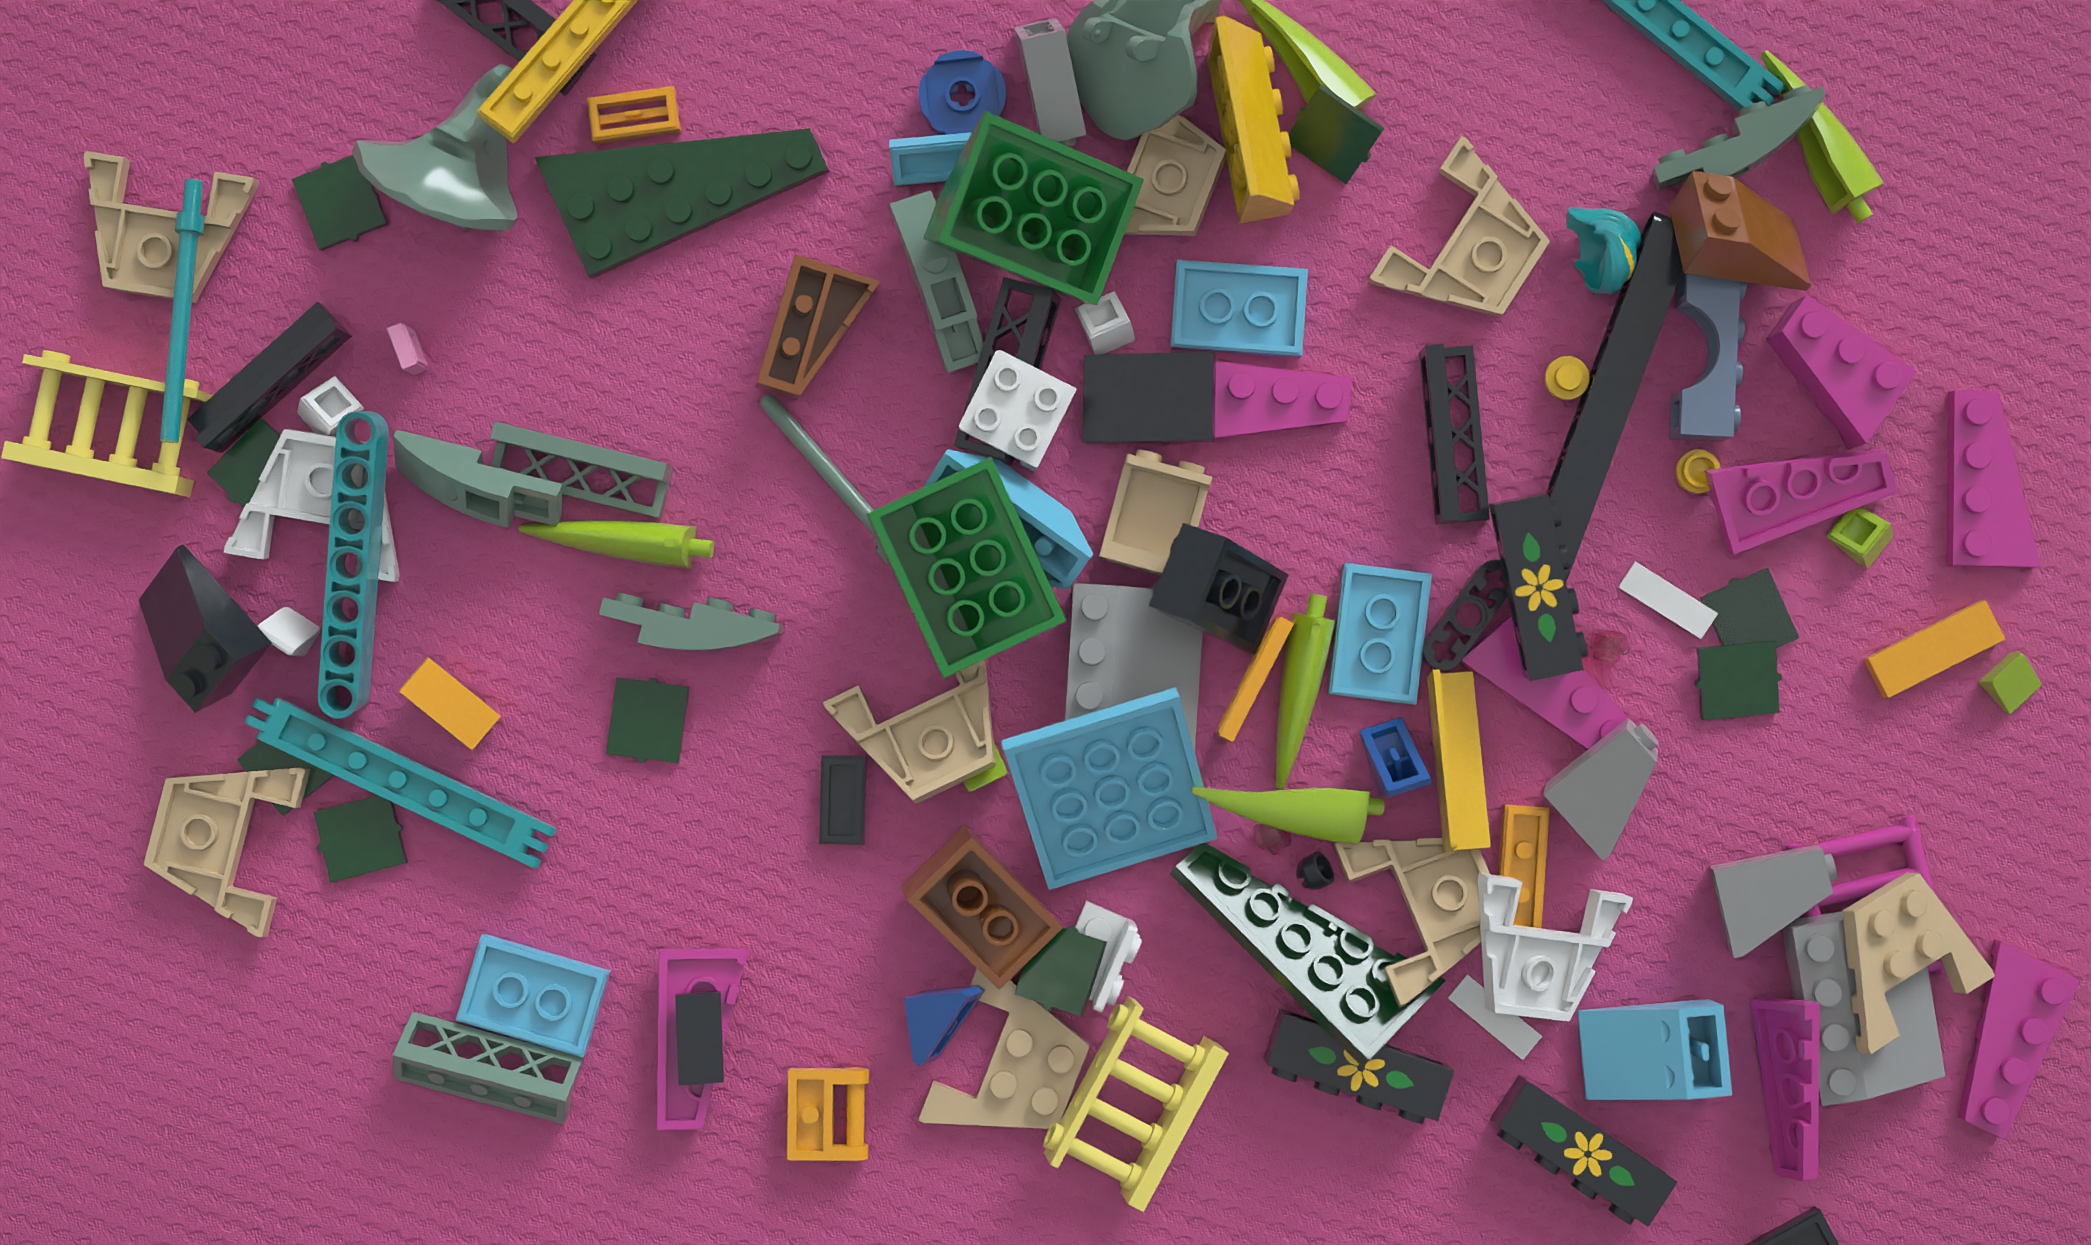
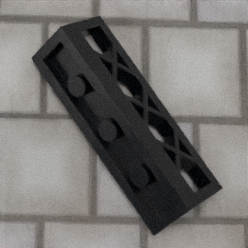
M436 0L518 62L522 60L529 50L520 51L514 47L512 30L532 28L537 32V40H539L556 21L554 17L531 0ZM491 2L500 4L502 6L504 23L490 25L482 23L479 17L478 4ZM471 5L472 14L462 7ZM510 13L520 20L511 21ZM505 31L506 40L502 38L500 35H498L496 32ZM595 52L590 55L559 93L566 97L596 58Z
M1006 277L1003 278L963 416L995 354L997 340L1013 331L1020 343L1018 352L1013 357L1041 370L1061 302L1060 297L1053 289ZM1016 291L1034 296L1030 311L1013 320L1007 310L1011 292ZM1005 316L1009 324L1001 328ZM1026 324L1023 331V335H1021L1018 328ZM960 429L958 430L954 444L956 448L1001 460L1006 465H1013L1014 457L991 445L987 446L968 441L969 434Z
M316 302L187 418L190 424L199 432L195 439L203 448L223 453L250 429L259 418H262L352 336L323 304Z
M1443 344L1425 345L1419 351L1435 525L1489 520L1473 345L1444 348ZM1463 357L1465 375L1454 387L1447 381L1445 358ZM1464 384H1466L1467 397L1459 391ZM1453 397H1456L1468 407L1469 419L1459 430L1451 424L1449 402ZM1469 426L1471 440L1463 434ZM1457 440H1460L1472 450L1473 462L1464 473L1455 468L1453 445ZM1473 470L1475 483L1467 478ZM1462 483L1476 493L1478 512L1460 513L1457 489Z

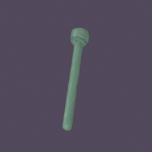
M771 394L764 395L760 400L761 408L875 537L873 543L878 547L875 552L889 565L866 516L867 513L874 511V509L777 398Z

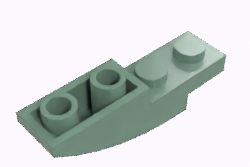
M1808 85L1798 87L1783 95L1784 101L1770 106H1766L1765 101L1749 105L1739 111L1740 117L1734 119L1732 130L1735 137L1729 139L1728 134H1721L1702 143L1703 149L1686 155L1684 149L1660 157L1658 159L1660 164L1654 166L1652 172L1657 191L1686 181L1692 171L1720 174L1736 179L1753 170L1783 148L1808 123L1822 104L1826 95L1823 86L1811 91Z
M931 190L888 204L915 287L919 290L945 372L949 373L978 363L984 342L976 320L978 316L956 252L923 239L936 205Z
M396 430L393 435L395 466L408 480L441 503L474 518L506 528L509 527L514 516L557 526L562 516L561 483L483 465L482 451L464 445H457Z
M620 592L617 593L616 600L603 597L599 615L642 625L637 643L686 651H718L740 648L782 635L785 627L784 625L774 623L776 614L750 608L748 616L731 612L733 603L707 597L706 605L694 602L689 619L684 618L686 609L660 603L658 611L643 608V598Z

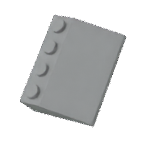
M1074 583L1065 721L1176 687L1195 752L1202 631L1148 606L1153 596V589Z
M1836 912L1815 917L1797 918L1782 929L1793 999L1820 1002L1819 1104L1821 1106L1868 1100L1946 1077L1928 967L1923 968L1884 993L1900 1036L1872 1054L1859 1053L1856 1047L1855 1036L1861 1035L1859 1014L1853 1013L1851 996L1857 993L1855 970L1848 969L1843 913Z

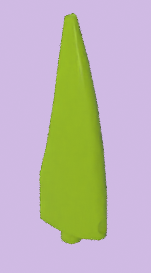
M1239 0L1281 58L1307 103H1309L1321 84L1359 111H1362L1377 96L1349 65L1299 23L1264 0Z
M1768 50L1760 55L1766 69L1785 86L1779 94L1781 101H1784L1783 95L1798 87L1806 86L1796 74ZM1822 102L1808 123L1796 136L1802 148L1810 177L1832 214L1847 207L1856 223L1859 224L1873 215L1863 197L1883 186L1884 182L1846 128Z
M608 520L559 521L557 526L545 523L519 525L521 533L591 553L651 565L691 569L693 556L712 558L714 554V541L695 539L696 527Z
M1310 593L1306 614L1292 612L1290 622L1294 623L1287 636L1284 651L1277 722L1276 788L1284 789L1297 758L1318 695L1329 652L1335 620L1323 618L1327 596Z
M1191 787L1192 794L1254 822L1289 833L1339 843L1359 844L1364 832L1367 815L1382 816L1384 812V800L1382 798L1369 797L1370 792L1336 788H1304L1266 792H1243Z

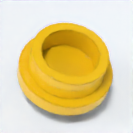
M1559 357L1551 362L1545 371V386L1549 393L1557 399H1575L1582 395L1588 387V369L1576 357Z
M1691 450L1682 455L1678 460L1675 468L1676 479L1679 485L1688 492L1695 494L1709 491V486L1704 470L1720 469V464L1717 458L1706 450Z

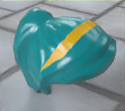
M1569 207L1566 212V228L1573 230L1580 241V258L1573 265L1582 274L1585 286L1589 291L1597 294L1606 293L1612 295L1629 280L1636 267V250L1642 241L1641 233L1636 223L1622 212L1608 208L1581 209Z

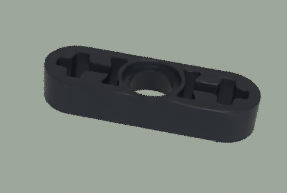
M1500 560L1484 562L1474 570L1424 639L1422 659L1431 669L1444 671L1456 667L1506 600L1507 592ZM1498 569L1502 573L1499 580L1504 585L1502 589L1498 587L1492 588L1484 599L1492 601L1491 606L1488 608L1481 598L1470 595L1469 591L1473 587L1476 593L1481 592L1488 582L1483 576L1484 572L1492 573ZM1463 603H1471L1479 610L1480 619L1472 628L1462 627L1456 619V611ZM1448 623L1454 632L1466 636L1467 639L1462 643L1459 638H1455L1448 648V651L1453 655L1450 660L1443 658L1437 662L1433 658L1436 651L1432 648L1433 642L1443 643L1447 640L1451 632L1443 630V627Z

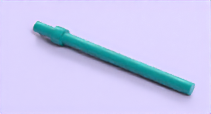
M185 179L182 212H178L176 216L175 232L179 234L160 432V441L166 443H179L198 237L203 236L205 217L200 215L203 182L196 179Z

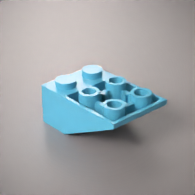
M1710 999L1577 1010L1586 1100H1689L1732 1096L1724 1006Z

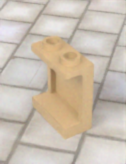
M1140 449L1137 450L1136 456L1127 454L1098 559L1161 576L1170 555L1171 544L1178 536L1182 524L1199 526L1207 492L1212 481V476L1204 474L1205 467L1185 461H1180L1178 467L1161 463L1163 456Z

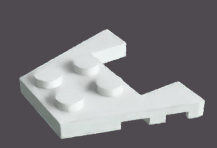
M292 429L283 430L259 478L261 481L249 503H246L239 517L241 520L233 536L229 537L225 544L224 553L262 560L268 559L275 515L330 524L336 437ZM356 464L351 473L352 480L358 487L362 488L367 483L368 472L361 464ZM384 494L378 579L396 582L399 581L400 573L386 494ZM353 508L349 513V524L351 528L362 530L365 518L361 511ZM357 557L355 576H358L362 568L359 557Z
M1479 873L1477 880L1485 1008L1494 1013L1569 1022L1596 972L1591 968L1602 947L1610 946L1616 934L1612 931V928L1621 911L1624 913L1628 912L1633 898L1623 893L1590 889L1580 933L1513 925L1522 882L1512 877Z

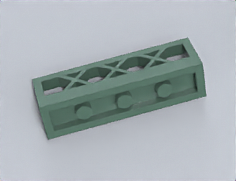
M494 421L490 439L496 441L497 444L491 467L503 469L508 446L524 449L533 465L519 472L520 474L529 476L537 471L541 478L550 481L542 467L557 458L565 459L575 475L561 483L562 495L661 519L673 472V467L667 463ZM533 452L545 454L548 456L538 461ZM575 462L590 466L584 469L583 471H580ZM600 468L609 470L618 486L603 495L593 493L585 479L586 476ZM618 473L633 477L623 482ZM641 479L658 482L653 506L637 504L627 488ZM580 481L584 490L572 488L570 486ZM622 491L627 501L613 498V496Z
M412 1012L392 1055L393 1076L396 1080L565 1124L570 1112L571 1093L583 1064V1058L416 1012ZM418 1028L436 1033L441 1041L426 1048L411 1044ZM466 1042L479 1044L483 1053L467 1059L459 1057L454 1047ZM513 1053L522 1056L526 1065L512 1071L501 1068L497 1059ZM553 1064L569 1068L563 1084L545 1080L540 1070Z

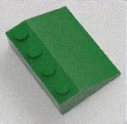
M983 111L937 199L923 239L1041 287L1053 289L1056 293L1078 302L1098 305L1144 179Z
M992 457L866 514L941 677H948L1066 622L1065 616Z

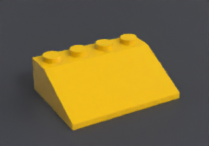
M1226 16L1216 17L1206 57L1223 145L1227 151L1226 161L1238 223L1242 224L1290 215L1294 207V201L1299 200V187L1296 175H1288L1285 158L1291 157V146L1287 131L1280 132L1277 116L1283 115V106L1279 89L1272 90L1269 73L1275 71L1272 49L1270 46L1264 47L1260 32Z

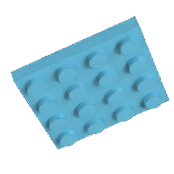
M1176 687L1001 740L1049 890L1218 839L1208 801L1191 793V787L1204 788Z

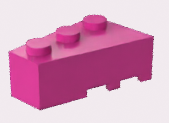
M1808 295L1788 306L1766 338L1767 342L1798 383L1802 382L1818 403L1816 407L1823 416L1827 415L1843 436L1841 440L1848 449L1868 443L1917 372Z

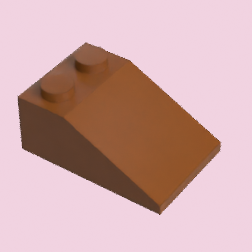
M1697 171L1690 173L1669 207L1685 274L1804 291L1809 289L1811 283L1794 219L1734 177Z
M965 824L901 885L906 900L999 990L1063 928L997 855Z

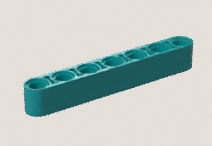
M373 411L349 412L340 419L336 429L318 683V705L322 712L335 719L345 718L363 709L368 703L370 696L389 439L387 422L380 414ZM361 419L367 421L371 427V436L366 443L360 442L355 435V426ZM356 464H361L368 472L367 483L362 488L358 487L352 480L351 473ZM353 508L361 511L365 518L364 528L360 532L355 531L349 524L348 517ZM349 553H354L361 561L362 568L358 576L352 575L346 568L345 560ZM346 597L352 598L358 605L359 612L355 620L349 619L342 610V603ZM342 641L351 644L355 650V659L352 663L345 662L339 654V647ZM339 685L346 687L352 694V702L349 707L343 706L336 698V690Z

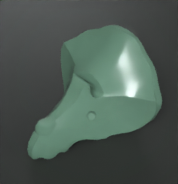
M1095 0L1081 10L1070 26L1067 43L1079 100L1100 130L1114 138L1130 140L1145 132L1161 128L1177 114L1194 105L1197 95V73L1190 38L1202 24L1215 22V18L1219 14V6L1223 0Z
M499 64L486 72L475 82L448 118L415 140L404 142L357 140L352 154L361 174L377 189L391 198L421 213L452 223L464 230L468 228L499 231L511 229L518 217L508 187L507 138L478 118L477 110L513 69L505 64Z

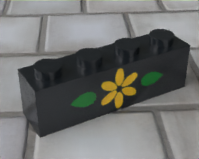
M1540 492L1489 503L1523 676L1529 681L1584 670L1582 658L1588 657V650L1583 632H1576L1573 615L1579 614V605L1574 588L1567 589L1564 571L1570 570V560L1566 545L1558 544L1555 527L1561 526V515L1557 501H1550L1547 493Z
M1281 1008L1279 1009L1263 1058L1267 1065L1273 1067L1271 1073L1275 1076L1296 1082L1299 1075L1314 1080L1313 1087L1315 1089L1335 1096H1339L1340 1090L1356 1094L1355 1101L1373 1109L1381 1110L1383 1104L1398 1108V1116L1418 1124H1423L1425 1118L1438 1122L1455 1071L1446 1063L1386 1043L1365 1065L1361 1066L1316 1020Z
M1518 1075L1490 1118L1491 1121L1500 1127L1497 1133L1498 1137L1517 1150H1520L1522 1145L1525 1144L1536 1151L1537 1155L1534 1161L1555 1175L1562 1169L1573 1176L1574 1180L1571 1185L1590 1199L1594 1200L1597 1194H1600L1612 1202L1608 1210L1629 1225L1636 1218L1649 1227L1677 1184V1181L1520 1075Z

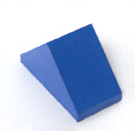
M1401 717L1360 730V736L1380 796L1389 798L1432 784L1429 773Z
M980 985L925 990L904 998L912 1057L919 1067L940 1057L985 992Z

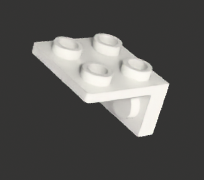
M997 350L959 424V429L1020 460L1019 465L1035 472L1077 388L1001 350Z
M1086 900L1075 927L1078 929V933L1107 942L1089 998L1092 1001L1093 1009L1102 1012L1106 1003L1115 1004L1124 982L1122 975L1119 974L1124 961L1132 964L1142 939L1136 933L1138 928L1135 921Z

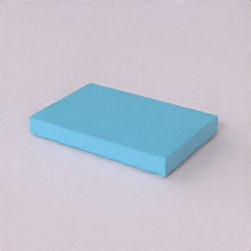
M1177 260L1170 349L1301 358L1308 269Z
M1350 563L1343 564L1327 694L1416 705L1432 574Z
M482 934L456 1021L583 1058L586 1056L611 970L488 934Z

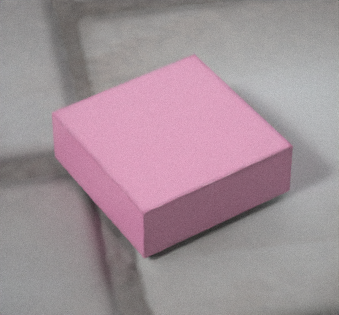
M402 323L386 328L402 369L412 375L427 371L429 366L415 330Z

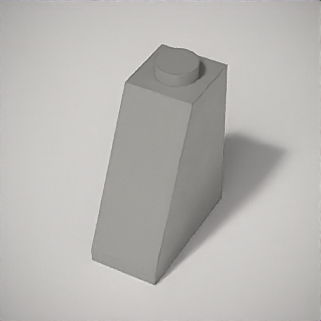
M1057 18L1014 27L1038 133L1066 146L1076 144V137L1085 136L1086 130L1065 29Z
M1629 717L1547 781L1543 793L1602 861L1610 856L1658 758L1656 746L1659 743L1656 737L1645 725L1640 724L1636 726Z
M1812 845L1710 866L1731 955L1734 958L1745 956L1831 895L1833 891L1830 881L1837 880V871L1832 855H1824L1823 849L1820 846Z

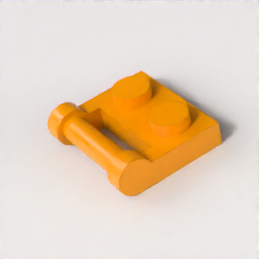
M790 1068L788 1070L787 1160L861 1161L868 1159V1144L864 1143L865 1084L869 1083V1068ZM834 1084L847 1085L846 1144H833Z

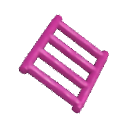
M1907 815L1898 819V825L1815 844L1823 849L1824 855L1831 854L1833 858L1903 842L1909 868L1832 886L1833 893L1802 914L1803 917L1821 915L1819 907L1868 896L1906 872L1919 873L1934 892L1914 816ZM1791 843L1786 848L1787 850L1802 848L1803 844ZM1941 958L1927 966L1928 972L1936 971L1937 975H1947Z

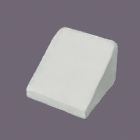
M1115 291L1101 296L1098 305L1085 303L1075 308L1095 355L1109 353L1135 340L1131 322Z
M334 376L301 397L297 413L315 434L335 437L340 419L349 412L363 411L364 407Z
M289 607L281 608L258 625V628L272 642V645L289 656H305L321 631L319 626Z

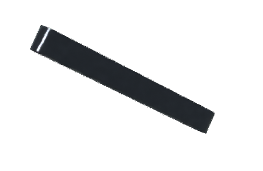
M1655 211L1648 218L1642 231V241L1636 250V267L1629 280L1622 285L1590 371L1588 387L1581 395L1546 490L1549 500H1556L1560 510L1561 526L1555 527L1558 544H1565L1569 555L1570 570L1564 571L1566 581L1573 567L1683 269L1672 218Z

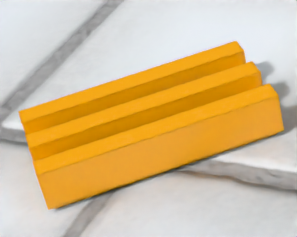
M674 86L587 98L593 142L595 144L681 133ZM661 100H666L667 106L606 115H599L598 109ZM669 117V121L607 130H601L600 127Z

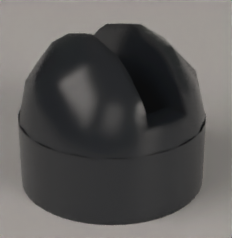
M1319 851L1304 857L1296 867L1297 879L1304 878L1302 886L1306 889L1318 890L1334 882L1332 866L1326 856Z

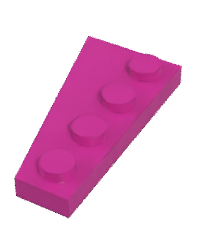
M1216 361L1215 439L1346 423L1349 415L1353 377ZM1182 442V443H1168V445L1183 444V442Z
M1953 390L1948 392L1947 566L2041 567L1999 391Z
M1881 449L1704 470L1726 549L1733 555L1898 493L1888 454Z
M1511 615L1470 649L1460 662L1487 679L1490 684L1503 693H1507L1533 714L1560 730L1563 735L1586 751L1627 719L1626 715L1585 668L1582 671L1534 681L1526 679L1523 676Z
M1994 939L1991 955H1994L1992 970L1995 977L1985 982L1983 995H1986L1981 1021L1977 1020L1974 1038H1977L1973 1061H1969L1958 1118L2005 1140L2081 980L2002 941Z
M748 948L659 949L657 1130L702 1129L714 1084L679 1085L675 993L721 992L722 1042L724 1046L743 967L749 951Z
M1769 996L1750 999L1775 1173L1778 1176L1800 1181L1818 1178L1820 1002Z

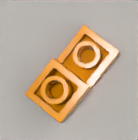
M428 657L398 690L471 750L475 748L501 717Z

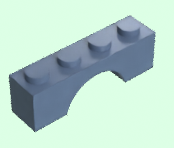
M1682 269L1676 285L1675 310L1690 317L1700 327L1706 339L1708 355L1706 366L1699 379L1691 387L1671 395L1669 439L1722 442L1734 437V431L1739 429L1741 409L1739 405H1735L1736 388L1742 382L1743 366L1741 361H1737L1738 344H1741L1745 332L1744 319L1739 317L1740 300H1743L1745 297L1747 282L1685 274Z

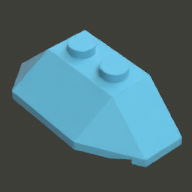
M947 450L924 484V487L989 457ZM992 458L1050 586L1057 587L1058 589H1069L1093 555L1072 512L1001 460Z

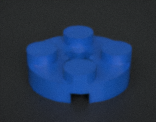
M957 50L945 53L934 61V65L928 69L926 75L924 73L920 81L919 102L925 120L932 127V130L938 135L973 132L983 111L1001 118L1006 106V86L1003 76L996 66L994 67L989 61L983 59L982 55L976 52ZM966 85L968 92H975V98L969 100L967 106H959L957 101H951L950 95L957 93V86Z

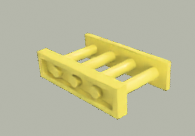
M43 350L41 357L24 354L22 363L43 369L29 437L24 436L22 444L5 441L1 458L191 498L194 480L179 477L181 468H177L176 465L191 400L205 403L213 396L198 390L199 382L185 379L179 443L162 442L158 463H153L152 470L150 471L136 468L137 459L133 457L147 393L150 391L164 394L165 383L70 364L71 356L53 351ZM62 374L86 378L72 446L67 445L65 453L50 450L52 442L47 441ZM105 382L129 387L115 454H110L108 462L93 459L95 451L90 450Z
M1128 996L1123 1005L1118 1004L1113 1009L1107 1022V1028L1110 1029L1060 1123L1055 1122L1049 1128L1044 1138L1043 1147L1046 1148L1044 1155L1048 1162L1056 1168H1059L1064 1156L1068 1154L1119 1180L1122 1187L1120 1193L1130 1206L1144 1212L1229 1053L1219 1043L1203 1036L1199 1045L1194 1044L1190 1046L1140 1020L1139 1017L1144 1008L1135 999ZM1132 1035L1182 1061L1186 1070L1179 1083H1174L1170 1086L1118 1059L1128 1037ZM1108 1075L1163 1102L1162 1106L1165 1109L1157 1124L1151 1123L1148 1125L1096 1098ZM1087 1114L1141 1141L1143 1150L1136 1163L1131 1162L1128 1165L1075 1138Z

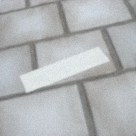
M1636 561L1619 585V588L1702 639L1718 615L1714 610Z
M1468 974L1448 997V999L1522 1060L1542 1038L1538 1032L1517 1015L1494 1013L1485 1008L1484 988Z

